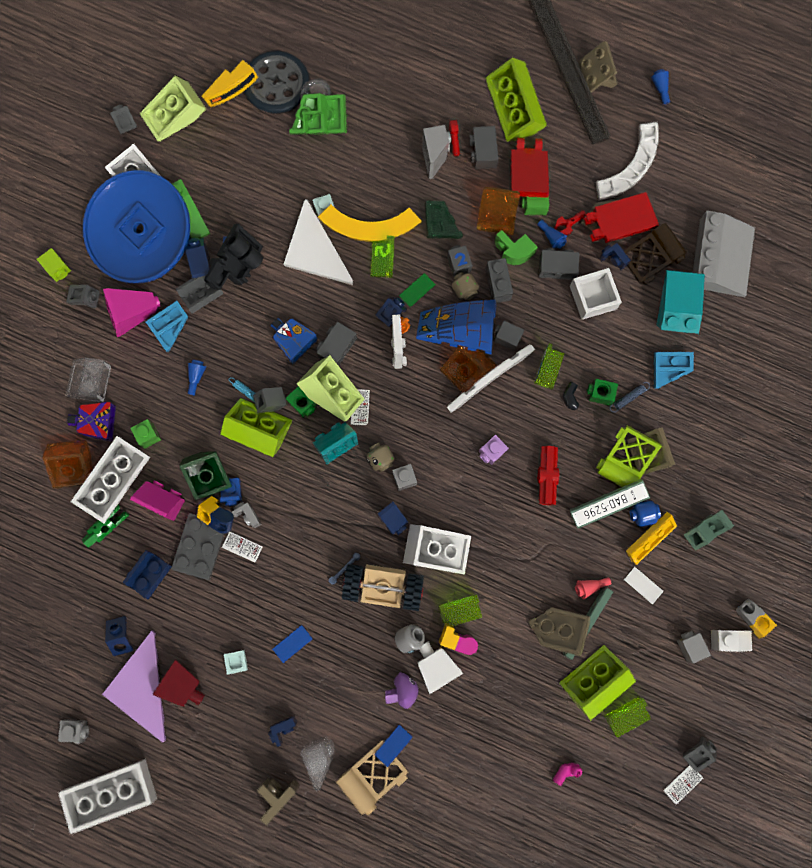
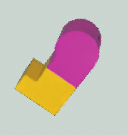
M445 623L439 639L440 645L467 655H472L477 651L478 643L473 636L458 634L454 632L455 628L452 625Z

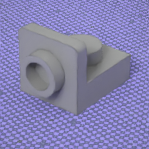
M248 502L236 505L234 511L231 512L235 518L245 513L242 517L248 526L252 525V527L257 528L262 525Z
M61 720L58 742H75V744L85 742L89 734L87 720Z

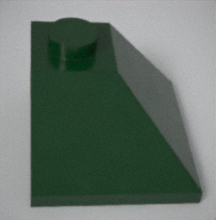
M217 451L200 452L186 457L179 466L195 501L232 487Z

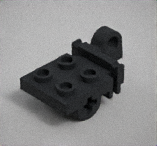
M234 224L217 253L219 258H211L209 261L211 268L205 277V283L217 290H221L227 278L235 285L247 283L248 280L245 277L251 276L249 274L250 270L256 269L263 261V255L260 253L263 246L242 226Z

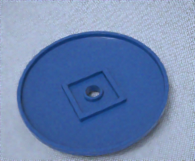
M134 170L117 174L105 181L95 191L86 207L83 219V238L88 254L102 272L122 282L139 284L164 276L179 262L189 241L190 216L187 205L176 187L155 173ZM142 224L144 227L143 232L138 234L136 231L137 226Z

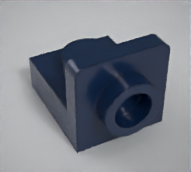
M618 243L605 247L601 251L602 255L599 258L602 262L611 257L613 265L619 267L620 270L627 267L631 261Z
M390 297L376 313V316L388 327H391L392 315H401L403 312H406L407 308L400 298Z
M295 715L270 727L269 737L272 743H276L277 747L283 743L280 732L283 735L292 732L294 726L297 725Z

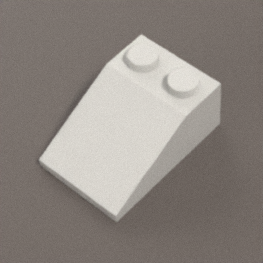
M135 144L131 145L105 166V169L112 177L134 170L148 171L159 175Z
M410 524L403 563L465 575L471 536Z

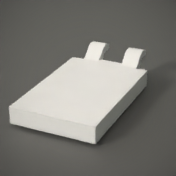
M392 315L393 339L391 340V347L394 352L392 362L395 369H400L402 364L403 366L407 365V358L403 356V348L406 347L405 339L402 338L400 315Z

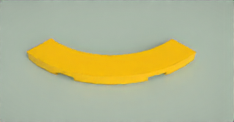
M333 205L328 206L318 216V219L331 230L348 238L367 242L390 240L409 232L422 222L410 208L394 218L379 222H365L350 218L338 211Z

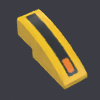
M242 60L231 73L225 69L202 95V98L209 107L220 105L242 93L258 76L254 69Z

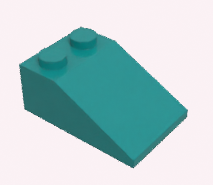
M666 270L656 326L661 330L699 334L703 313L705 274Z
M339 422L332 426L331 431L327 434L321 433L318 435L313 445L327 465L358 445L356 432L346 422L342 424Z

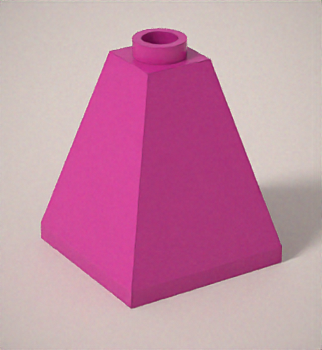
M103 289L105 304L117 337L122 336L155 314L157 307H160L158 296H154L152 292Z

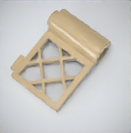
M383 740L336 780L337 785L361 815L372 813L377 807L375 803L395 784L399 787L408 779L406 777L408 771L397 757L390 764L397 765L402 771L397 777H388L389 766H386L385 777L373 776L374 763L384 764L381 761H375L374 755L383 745ZM363 763H372L371 776L362 775L357 768ZM365 778H370V784ZM373 779H385L384 789L377 794L372 788Z

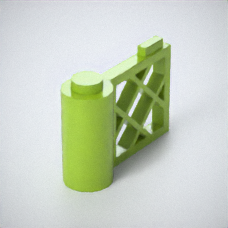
M628 425L626 428H620L615 436L618 440L605 459L601 458L596 466L599 475L621 487L640 480L662 447V444ZM629 432L636 436L637 442L626 444L625 436ZM650 444L655 448L651 453L643 454L641 445ZM638 446L641 455L630 457L627 448ZM625 449L627 458L618 459L613 455L617 450ZM642 459V468L640 470L634 468L631 463L632 460Z

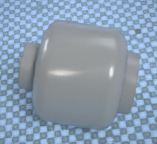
M413 624L403 627L396 632V646L403 653L408 654L416 651L424 645V633L418 626Z

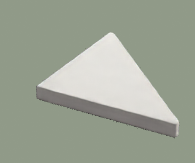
M304 200L284 266L353 285L350 274L308 200Z

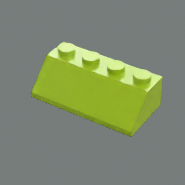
M511 58L486 77L508 142L517 140V138L532 136L547 126L525 62Z

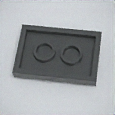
M189 513L171 570L210 580L224 534L212 529L198 519L197 515Z

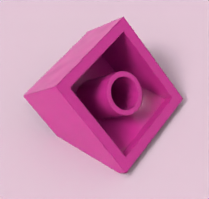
M155 480L153 483L146 481L130 498L131 501L173 521L185 502L184 499L180 498L181 493L173 489L168 492L163 489L165 485Z

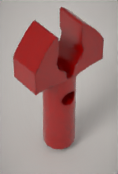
M457 120L449 122L453 156L460 155Z
M582 210L570 219H564L563 216L558 218L554 229L566 225V228L561 232L567 236L570 235L573 231L572 225L586 217V212Z

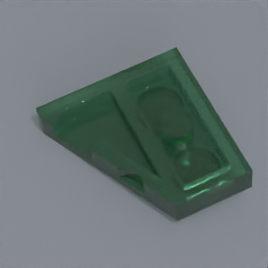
M426 201L427 238L462 239L463 233L462 231L459 232L455 225V219L449 213L446 203L444 201Z

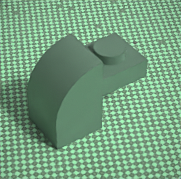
M720 510L694 525L684 536L696 551L709 544L715 537L730 530L734 525L724 511Z

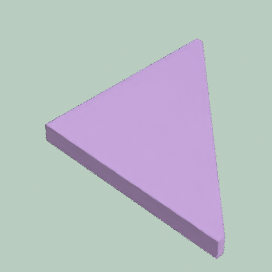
M151 631L102 695L163 743L166 740V735L164 731L161 698L153 695L160 683L155 640L156 633Z

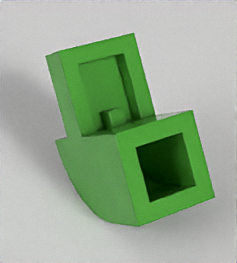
M502 230L496 234L494 241L496 247L500 251H504L502 259L506 258V262L511 265L525 263L535 255L538 248L526 234L514 243Z

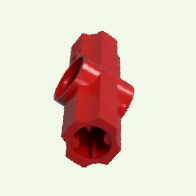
M541 446L540 467L538 468L537 475L539 484L538 501L540 505H556V492L559 483V468H557L558 447Z

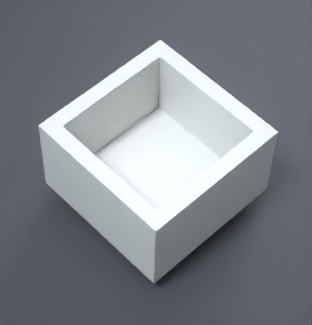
M609 268L574 278L570 284V289L582 320L616 310L622 303Z

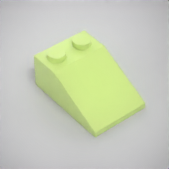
M174 76L144 108L140 115L157 141L160 142L194 122L206 110V107L189 82Z
M330 355L315 363L297 382V385L310 400L344 422L351 417L365 400Z

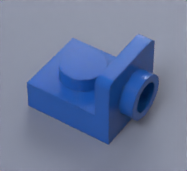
M240 478L229 479L232 487L221 491L220 502L225 504V506H236L237 502H242Z

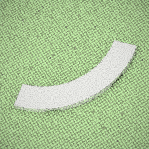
M657 122L639 125V144L635 157L621 173L596 182L598 200L609 199L624 193L645 175L655 157L659 137Z
M528 345L518 351L511 359L508 358L473 384L467 392H463L447 407L448 410L453 412L460 408L500 375L523 361L535 348L532 345Z

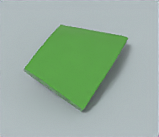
M321 93L303 95L300 108L295 115L294 125L290 128V134L347 133L346 95L326 96Z

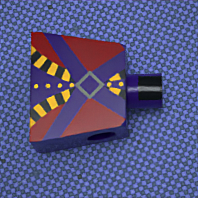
M111 402L80 405L78 415H68V426H77V433L83 436L112 442L116 406Z

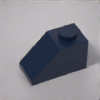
M192 238L188 241L185 250L192 278H197L208 274L211 268L209 264L210 257L204 238Z
M394 502L378 513V518L392 536L395 533L400 535L407 529L405 525L408 524V521Z

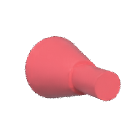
M609 577L601 580H578L575 585V592L578 597L584 600L600 588L611 585V580Z

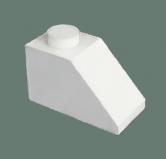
M711 630V648L715 651H752L751 631Z

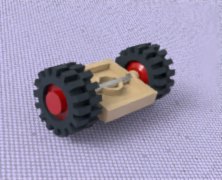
M347 564L343 581L342 600L358 602L361 586L363 588L361 602L400 608L401 598L405 593L403 609L419 611L424 575L408 573L405 589L403 585L406 570L366 564L364 580H362L363 566Z

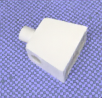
M426 642L419 649L424 658L417 663L430 694L463 674L441 647L434 651L429 642Z

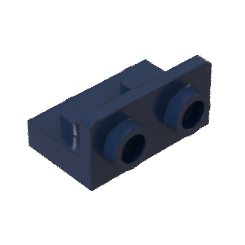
M146 550L139 557L133 569L128 572L123 584L131 587L142 597L149 600L172 566L156 554Z

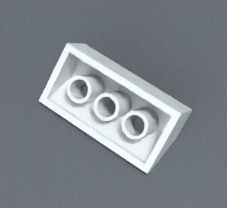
M117 436L71 502L105 524L150 457Z

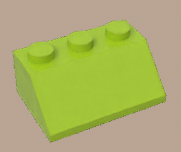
M240 398L224 417L220 435L260 451L265 455L274 457L283 443L292 420L275 412L257 413L254 403Z
M603 645L559 684L591 721L633 685L636 680L629 668Z

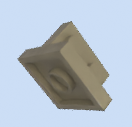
M663 427L644 433L647 437L662 444V447L643 475L675 465ZM636 437L627 440L628 444L637 442ZM650 444L641 445L643 454L651 453L655 448ZM638 446L630 447L632 456L641 455ZM642 459L634 460L636 468L640 470L643 466Z
M267 778L257 790L270 804L260 820L267 825L296 793L300 785L293 780L282 792L280 790L281 785L275 779L270 780Z

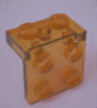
M484 187L478 214L477 230L496 233L502 230L505 234L513 235L520 193L513 190Z

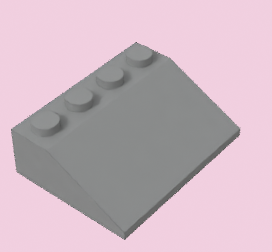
M705 212L699 222L692 272L705 274L704 290L746 297L755 227L724 213Z

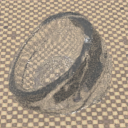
M319 78L309 80L301 88L300 99L302 100L305 94L321 93L326 96L331 95L330 85L327 81Z

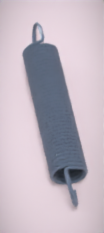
M640 385L615 402L614 406L617 411L647 391L646 388Z

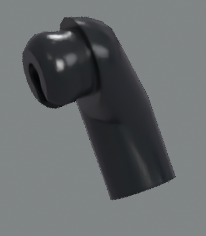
M569 382L562 395L566 407L571 410H576L579 407V402L574 396L578 385L574 382Z

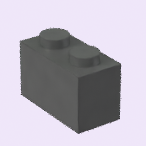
M495 126L473 127V133L469 135L470 146H473L471 163H475V169L497 168L498 150Z
M552 248L542 250L539 256V278L567 280L577 278L579 274V252H574L573 250L556 251Z
M506 258L487 261L485 271L491 299L496 300V303L511 301L513 290Z
M337 322L335 326L332 325L329 328L327 338L318 344L316 350L318 358L322 360L330 355L339 366L357 340V333Z

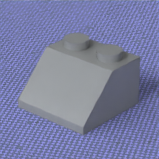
M445 125L423 129L422 149L429 179H433L446 161L447 152H450L449 143H451L450 132H446Z

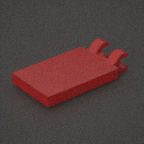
M517 138L516 150H511V196L548 198V151H542L543 139L535 138L534 148H524L525 138Z
M647 192L594 208V212L585 214L586 217L583 218L585 225L595 222L599 225L600 229L592 230V234H590L592 242L604 238L605 242L608 243L655 229L659 226Z

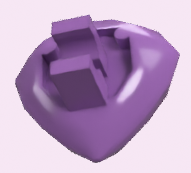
M399 673L394 680L396 688L385 690L386 704L398 702L402 708L408 709L415 702L419 687L411 677L404 673Z

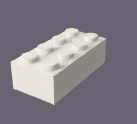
M146 759L59 792L70 834L150 805L157 800Z

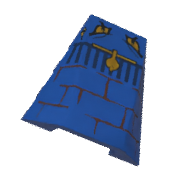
M496 300L461 302L423 311L420 313L416 339L437 344L446 342L456 348L458 345L466 346L468 350H485V354L492 355Z

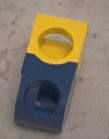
M211 496L198 506L197 518L219 533H228L232 530L234 516L230 511L218 506V500Z

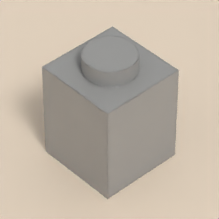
M411 464L392 470L398 491L417 485Z
M688 631L681 635V639L677 640L687 663L694 664L711 656L701 633Z

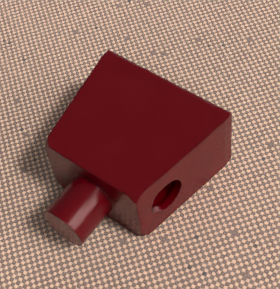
M176 660L153 693L156 697L182 707L185 706L188 700L199 706L205 694L195 689L200 681Z

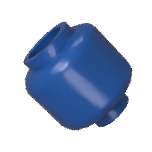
M652 500L637 503L630 510L631 520L635 521L639 527L654 525L661 517L659 505L655 504Z

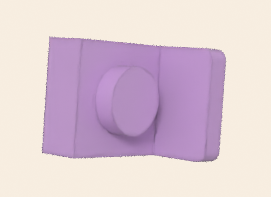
M495 435L478 452L480 453V458L485 463L489 462L492 465L509 448Z

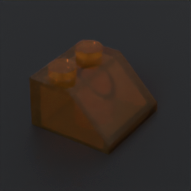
M460 345L440 371L463 393L467 392L473 384L493 370L497 364L483 350L471 351L468 350V347Z
M87 440L47 444L42 458L52 487L82 486L92 472L91 453Z

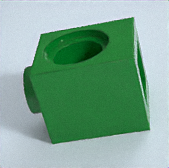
M595 379L592 384L589 383L588 401L611 406L615 402L618 384ZM597 388H602L605 391V396L599 395Z
M299 386L285 398L287 403L302 418L310 416L316 410V403L310 400ZM301 399L307 400V405L304 407H299L297 404Z

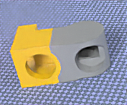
M746 599L736 609L737 614L752 628L753 633L758 638L765 637L777 626L750 599Z

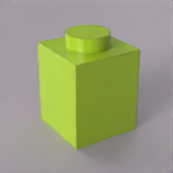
M52 248L36 259L56 282L64 279L71 271Z

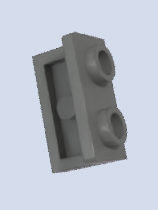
M206 275L192 278L176 288L177 293L192 314L224 294L222 290L213 289L205 283Z

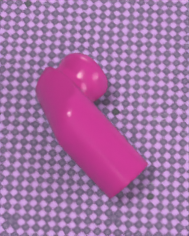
M576 763L563 764L554 776L553 781L561 786L566 777H580L582 775V768Z

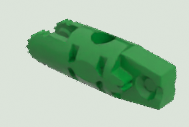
M117 505L105 524L97 520L87 530L88 534L82 538L83 544L89 548L96 541H102L129 514L126 511L122 512L113 520L111 517L120 508Z

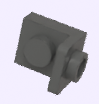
M121 104L112 108L113 112L110 114L120 134L137 128L127 106L123 107Z
M70 285L66 303L97 308L100 291L88 285Z
M703 736L697 745L683 753V758L698 773L716 761L717 749L710 740L707 741Z

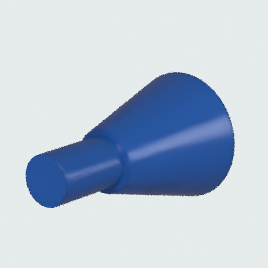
M664 69L655 71L651 79L659 94H661L663 105L670 103L668 95L669 72Z
M543 220L539 221L537 225L545 232L553 249H561L567 242V235L549 227Z
M192 360V363H188L190 382L188 394L195 395L197 384L207 367L203 366L204 362Z

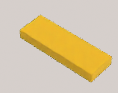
M666 512L656 524L652 525L626 550L631 562L637 565L677 527L672 514Z

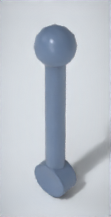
M354 553L353 558L347 564H352L355 560H359L360 554ZM347 564L334 577L329 578L330 584L337 582V579L346 570Z

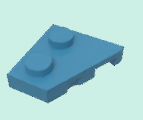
M176 301L145 322L166 352H169L189 317L178 301Z
M694 352L654 353V389L661 388L694 371Z

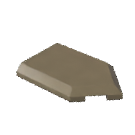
M551 607L545 613L528 621L541 646L581 656L590 625V616Z

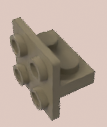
M603 41L579 60L588 92H593L601 85L610 88L617 85L615 77L617 71L608 42Z

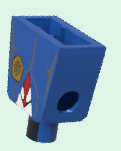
M277 318L271 324V327L276 331L273 336L275 343L292 365L318 340L314 332L292 318L285 324Z

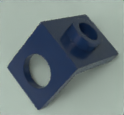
M125 616L106 621L105 643L113 656L133 651V647L126 637L127 618ZM124 644L126 647L124 649H116L114 646Z

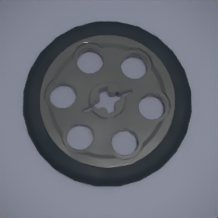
M268 51L260 54L249 63L258 78L244 90V93L250 103L262 111L275 114L290 111L301 103L303 95L309 91L310 78L307 68L301 60L290 53ZM279 63L286 65L282 70L276 68ZM262 67L269 69L265 74L260 73L259 70ZM291 75H297L298 79L296 81H290L289 77ZM276 79H279V82H277L276 84H273V81H276ZM262 83L264 86L262 89H255L254 85ZM287 90H291L293 92V95L291 97H285L283 95L284 92ZM270 94L276 96L273 101H268L266 97Z

